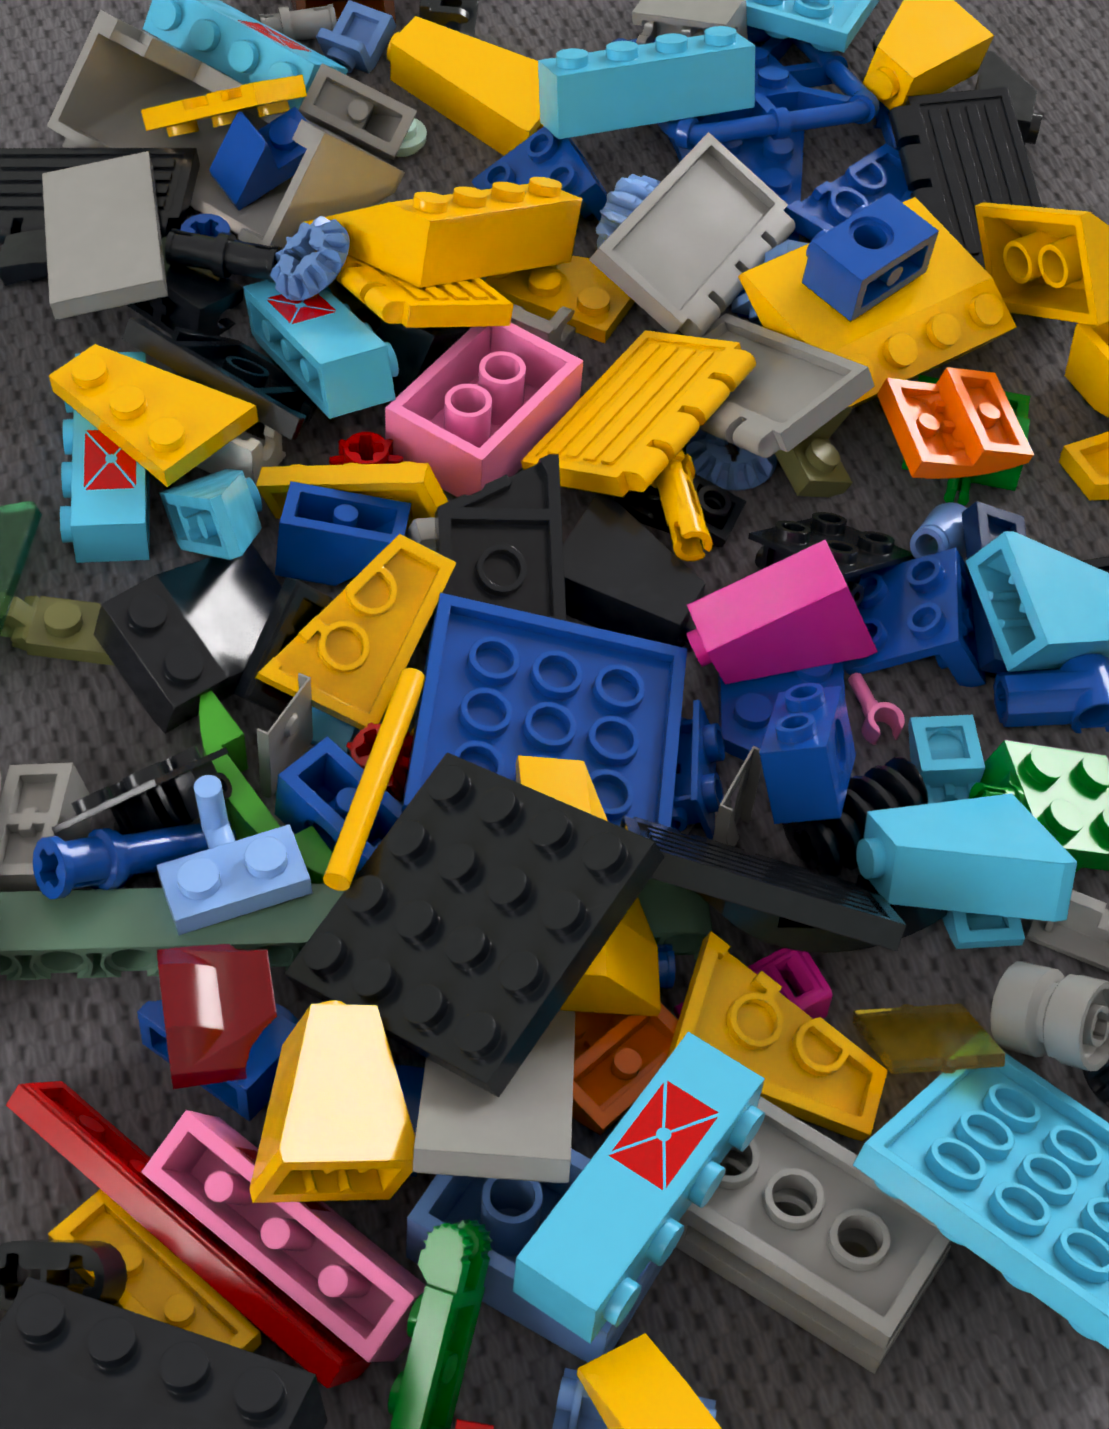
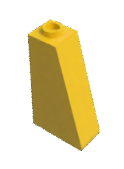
M417 16L401 32H396L392 36L387 48V60L390 62V80L503 156L543 127L540 123L537 60Z

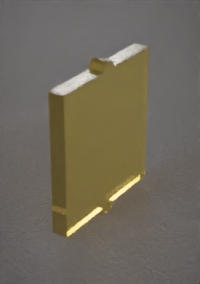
M903 1004L897 1008L853 1010V1024L891 1074L932 1071L954 1073L956 1070L1004 1067L1005 1052L962 1004L929 1006Z

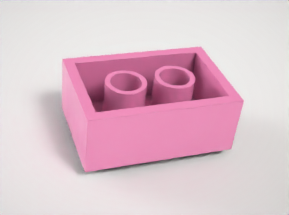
M510 323V326L471 327L400 393L396 400H393L385 407V440H393V455L403 456V462L429 463L443 490L456 497L477 493L489 482L506 474L508 477L515 475L522 468L521 460L580 399L583 360L513 323Z

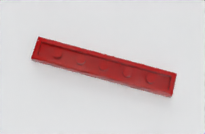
M63 1081L18 1084L6 1104L11 1111L306 1371L316 1374L317 1380L328 1389L357 1379L369 1367L371 1362L368 1363L146 1177L141 1171L151 1157Z

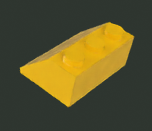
M986 202L975 205L985 269L992 276L1010 313L1096 326L1109 322V225L1088 211Z

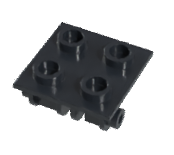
M816 512L812 514V518L797 522L778 521L775 527L751 532L748 539L764 545L759 549L755 558V564L760 570L826 540L857 607L862 602L865 592L864 587L859 585L861 574L915 559L910 551L894 545L895 540L893 537L875 531L861 532L847 526L846 518L829 512Z
M194 746L162 762L150 765L123 778L122 781L110 787L107 786L71 803L77 816L52 827V830L55 834L108 809H111L116 820L114 830L121 835L187 825L199 817L194 793V783L198 778L204 775H213L219 778L222 783L225 804L226 799L232 795V786L229 779L223 773H217L212 762L229 752L225 747L201 758L197 747Z

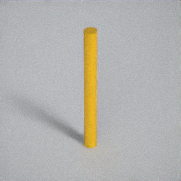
M405 668L400 673L325 871L323 881L334 890L345 891L351 886L424 687L425 675L417 669Z

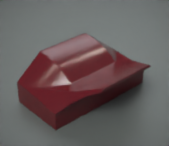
M230 944L157 950L173 1089L247 1079L246 1065L250 1049L262 1031L277 1017L268 950H237Z

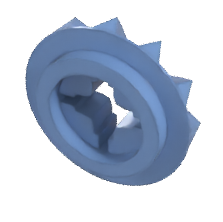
M322 215L314 219L311 224L301 223L298 232L293 237H286L287 244L284 249L275 253L277 264L270 273L271 278L276 283L275 289L289 300L301 301L318 294L329 286L341 271L349 252L350 238L347 230L336 219L328 220Z
M700 428L686 446L685 455L688 453L691 456L695 467V474L725 490H746L757 487L772 476L777 464L775 453L768 458H762L736 446L739 455L736 456V462L731 461V455L728 454V450L725 447L728 445V442L704 432Z

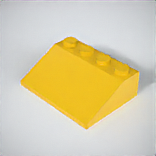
M531 177L529 184L518 185L510 182H494L492 189L485 190L472 187H456L453 194L447 195L432 192H416L414 198L410 200L388 202L325 218L328 220L336 219L347 230L350 238L349 256L418 288L571 262L582 198L561 190L562 183L546 177ZM314 220L305 221V223L311 224Z
M916 197L902 203L939 230L927 271L851 322L802 283L808 259L806 250L809 244L747 270L738 276L764 328L869 368L875 386L848 406L852 409L876 398L886 378L911 381L918 378L919 375H924L985 346L1017 327L992 276Z

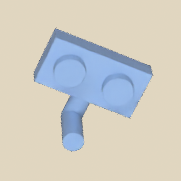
M204 775L195 781V798L202 831L209 849L156 865L178 935L312 894L311 879L290 824L235 841L228 821L220 779L213 775Z

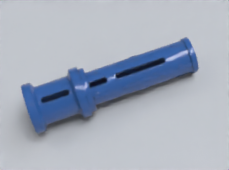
M201 823L124 835L110 828H99L90 832L86 838L64 841L59 836L42 837L36 843L32 862L34 876L42 894L48 899L65 898L72 889L95 885L103 890L116 889L127 880L128 876L158 871L156 866L158 864L209 848ZM233 830L232 832L236 841V833L235 830Z

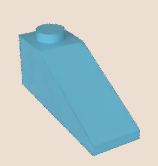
M223 469L159 492L175 540L181 550L232 560L244 554L262 529L257 514L262 511V500L254 481L250 477L245 478L243 470Z

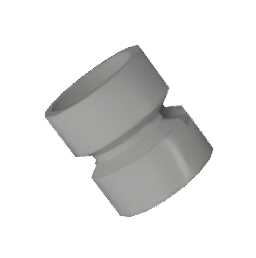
M1016 961L1007 968L999 980L993 996L990 1013L991 1032L997 1045L1002 1049L1033 1057H1044L1047 1054L1049 1057L1055 1058L1060 1064L1086 1071H1098L1106 1064L1109 1059V981L1085 975L1069 974L1065 977L1059 969L1025 961Z

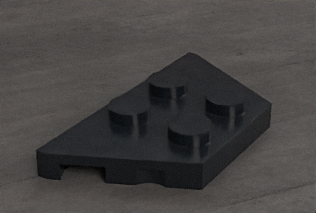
M129 318L122 338L124 341L180 373L183 378L256 405L258 420L290 440H297L317 410L318 406L275 361L239 340L206 335L175 327L172 338L151 327L143 319Z
M549 454L540 458L536 465L511 477H508L506 474L485 484L484 488L472 495L464 494L438 506L435 512L436 552L456 562L442 593L566 621L559 454Z

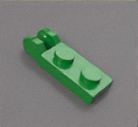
M466 1219L451 1225L450 1223H444L440 1226H434L432 1232H427V1240L423 1241L426 1247L421 1250L418 1266L428 1285H425L424 1292L414 1302L408 1317L407 1334L412 1340L405 1369L395 1379L388 1398V1412L393 1416L390 1429L451 1428L485 1291L483 1286L490 1262L488 1252L492 1250L490 1244L493 1239L489 1237L490 1231L485 1229V1224L480 1225L478 1220L470 1221V1219Z

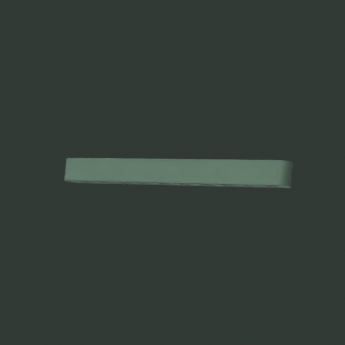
M650 878L638 895L656 944H672V951H674L675 955H694V959L697 960L703 939L710 931L713 932L709 903L692 890ZM325 883L311 884L312 894L182 935H178L163 888L71 890L69 895L60 899H48L41 891L0 892V975H7V980L51 979V973L77 972V978L121 977V971L147 970V976H159L157 950L230 944L237 950L267 949L270 967L286 966L287 970L344 891L334 890Z

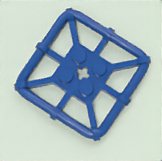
M747 26L748 41L751 43L767 41L762 47L755 46L754 108L656 124L668 137L675 141L677 147L691 150L708 132L720 143L770 136L773 140L789 138L791 132L851 123L866 124L876 116L880 107L877 97L848 69L846 59L837 51H820L814 48L811 43L794 38H774L766 34L762 29ZM617 38V39L613 40L612 42H615V41H631V42H635V43H636L637 38H635V39H630V40H627V39H624V38ZM793 43L807 56L811 63L783 66L779 60ZM834 84L844 95L809 87Z

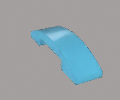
M973 715L910 717L908 724L910 760L924 780L928 792V804L969 799L971 788L974 784L981 781L985 770ZM948 911L947 915L942 918L956 949L1023 945L1025 940L1020 918Z

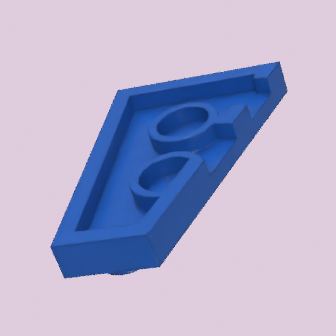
M884 144L849 166L841 177L831 183L826 181L816 187L811 196L801 202L797 199L784 209V212L794 220V231L811 241L820 231L824 229L830 230L848 219L858 207L862 205L868 206L888 193L901 202L909 200L910 194L913 191L908 190L899 151L888 144Z

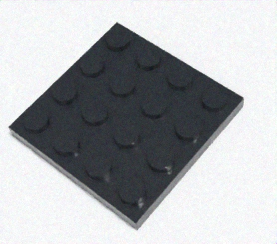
M447 752L352 880L350 888L344 891L284 974L298 988L324 1002L336 1000L342 1001L346 1005H377L386 1036L491 1094L500 1097L665 856L655 841Z

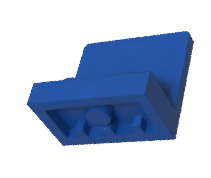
M545 126L472 180L475 188L485 190L492 189L494 182H510L522 185L529 184L531 177L551 178L562 183L561 190L582 198L580 213L585 219L594 214L599 222L601 220L600 210L605 207L608 193L572 139H558Z
M956 547L861 574L859 585L864 587L865 592L863 600L857 608L878 652L865 658L844 661L843 668L847 674L861 673L863 675L935 655L940 668H949L959 686L977 687L986 684L985 671L979 670L968 567Z

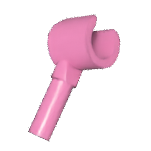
M852 674L848 678V682L866 717L861 729L864 738L871 744L876 745L880 737V729L876 722H884L890 726L895 740H897L905 723L904 714L901 709L895 704L875 700L862 674Z

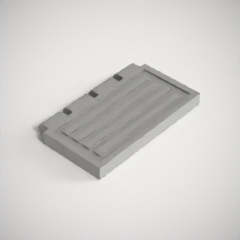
M708 132L602 243L589 260L669 333L675 334L679 330L686 336L702 337L719 318L720 313L724 312L744 289L738 276L747 270L763 264L765 253L786 241L795 230V222L783 211L788 204Z
M725 313L713 323L702 338L740 342L741 350L748 351L754 356L756 366L733 392H730L729 397L707 422L700 426V429L762 458H768L778 450L789 452L875 385L869 368L865 365Z

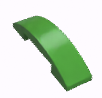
M210 690L200 696L199 703L203 754L207 756L225 747L229 752L212 762L217 773H223L229 779L232 786V795L226 799L225 804L228 821L232 824L230 826L231 830H235L236 838L240 840L281 827L241 773L248 769L244 733L213 691ZM310 826L295 834L294 837L309 873L311 884H324L323 877L332 856V851L315 828Z

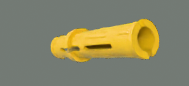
M682 448L674 459L669 460L666 468L651 483V486L658 488L666 522L670 529L675 555L684 561H697L705 557L700 539L703 548L708 552L711 551L713 542L706 527L700 501L693 484L695 467L691 456L688 453L685 455Z

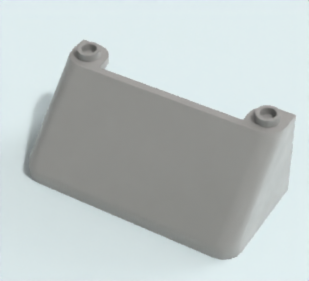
M100 10L47 124V127L66 137L62 145L64 148H197L200 167L190 207L202 214H214L225 219L230 226V230L238 234L237 238L240 241L267 246L275 245L282 247V249L287 244L286 237H293L298 232L302 222L314 220L321 215L327 217L375 206L396 192L405 174L402 170L309 120L301 119L292 140L307 148L294 176L238 211L209 172V168L231 124L213 128L211 118L197 121L198 132L168 138L166 128L146 131L141 110L203 96L220 90L240 87V85L244 84ZM257 108L242 111L257 130L284 114L279 113L259 118Z

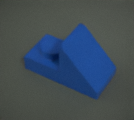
M296 106L259 130L253 126L242 111L235 115L209 168V172L238 211L294 176L307 148L292 140L301 119L307 121Z

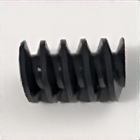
M894 757L886 762L885 766L877 765L865 772L864 776L856 775L850 778L841 818L782 823L791 848L800 859L809 866L815 867L820 873L838 877L841 875L842 865L850 870L858 867L856 851L858 842L864 839L867 811L928 804V792L916 766L906 758Z

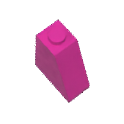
M826 540L687 605L696 629L686 633L690 645L700 665L704 667L713 663L724 684L865 658L878 652Z

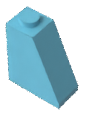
M1014 531L1003 532L966 560L1008 672L1061 668L1070 659L1085 654H1101L1109 658L1108 572Z
M1012 793L867 811L864 839L858 842L856 851L857 864L861 875L868 879L879 894L891 905L1051 922L1067 920L1077 861Z

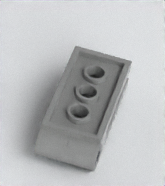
M760 1096L757 1108L765 1112V1117L758 1132L743 1152L732 1146L720 1165L726 1169L725 1174L708 1203L703 1208L691 1203L681 1217L679 1223L684 1225V1231L676 1248L875 1374L944 1263L950 1251L952 1241L947 1239L934 1223L902 1200L892 1198L882 1192L876 1186L874 1180L854 1167L853 1163L858 1155Z

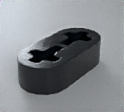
M35 1239L11 1241L0 1245L1 1310L8 1311L24 1282L17 1281V1269L19 1266L23 1269H40L41 1281L111 1305L118 1303L125 1291L127 1282L126 1263L121 1253L109 1243L84 1240ZM84 1268L88 1271H94V1286L70 1283V1269Z

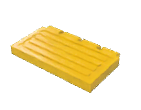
M347 255L341 271L335 278L388 324H402L406 328L510 326L514 304L481 278L418 288Z
M645 330L521 460L523 470L536 465L540 458L549 454H559L560 486L618 497H623L629 490L644 492L666 468L669 460L674 459L698 432L700 426L704 425L729 397L730 392H733L755 368L756 360L750 352L741 350L740 342Z

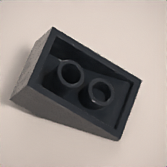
M250 544L244 554L235 559L227 560L212 556L156 574L102 603L94 636L153 721L166 734L199 714L200 696L212 690L220 702L233 695L282 586L253 545Z

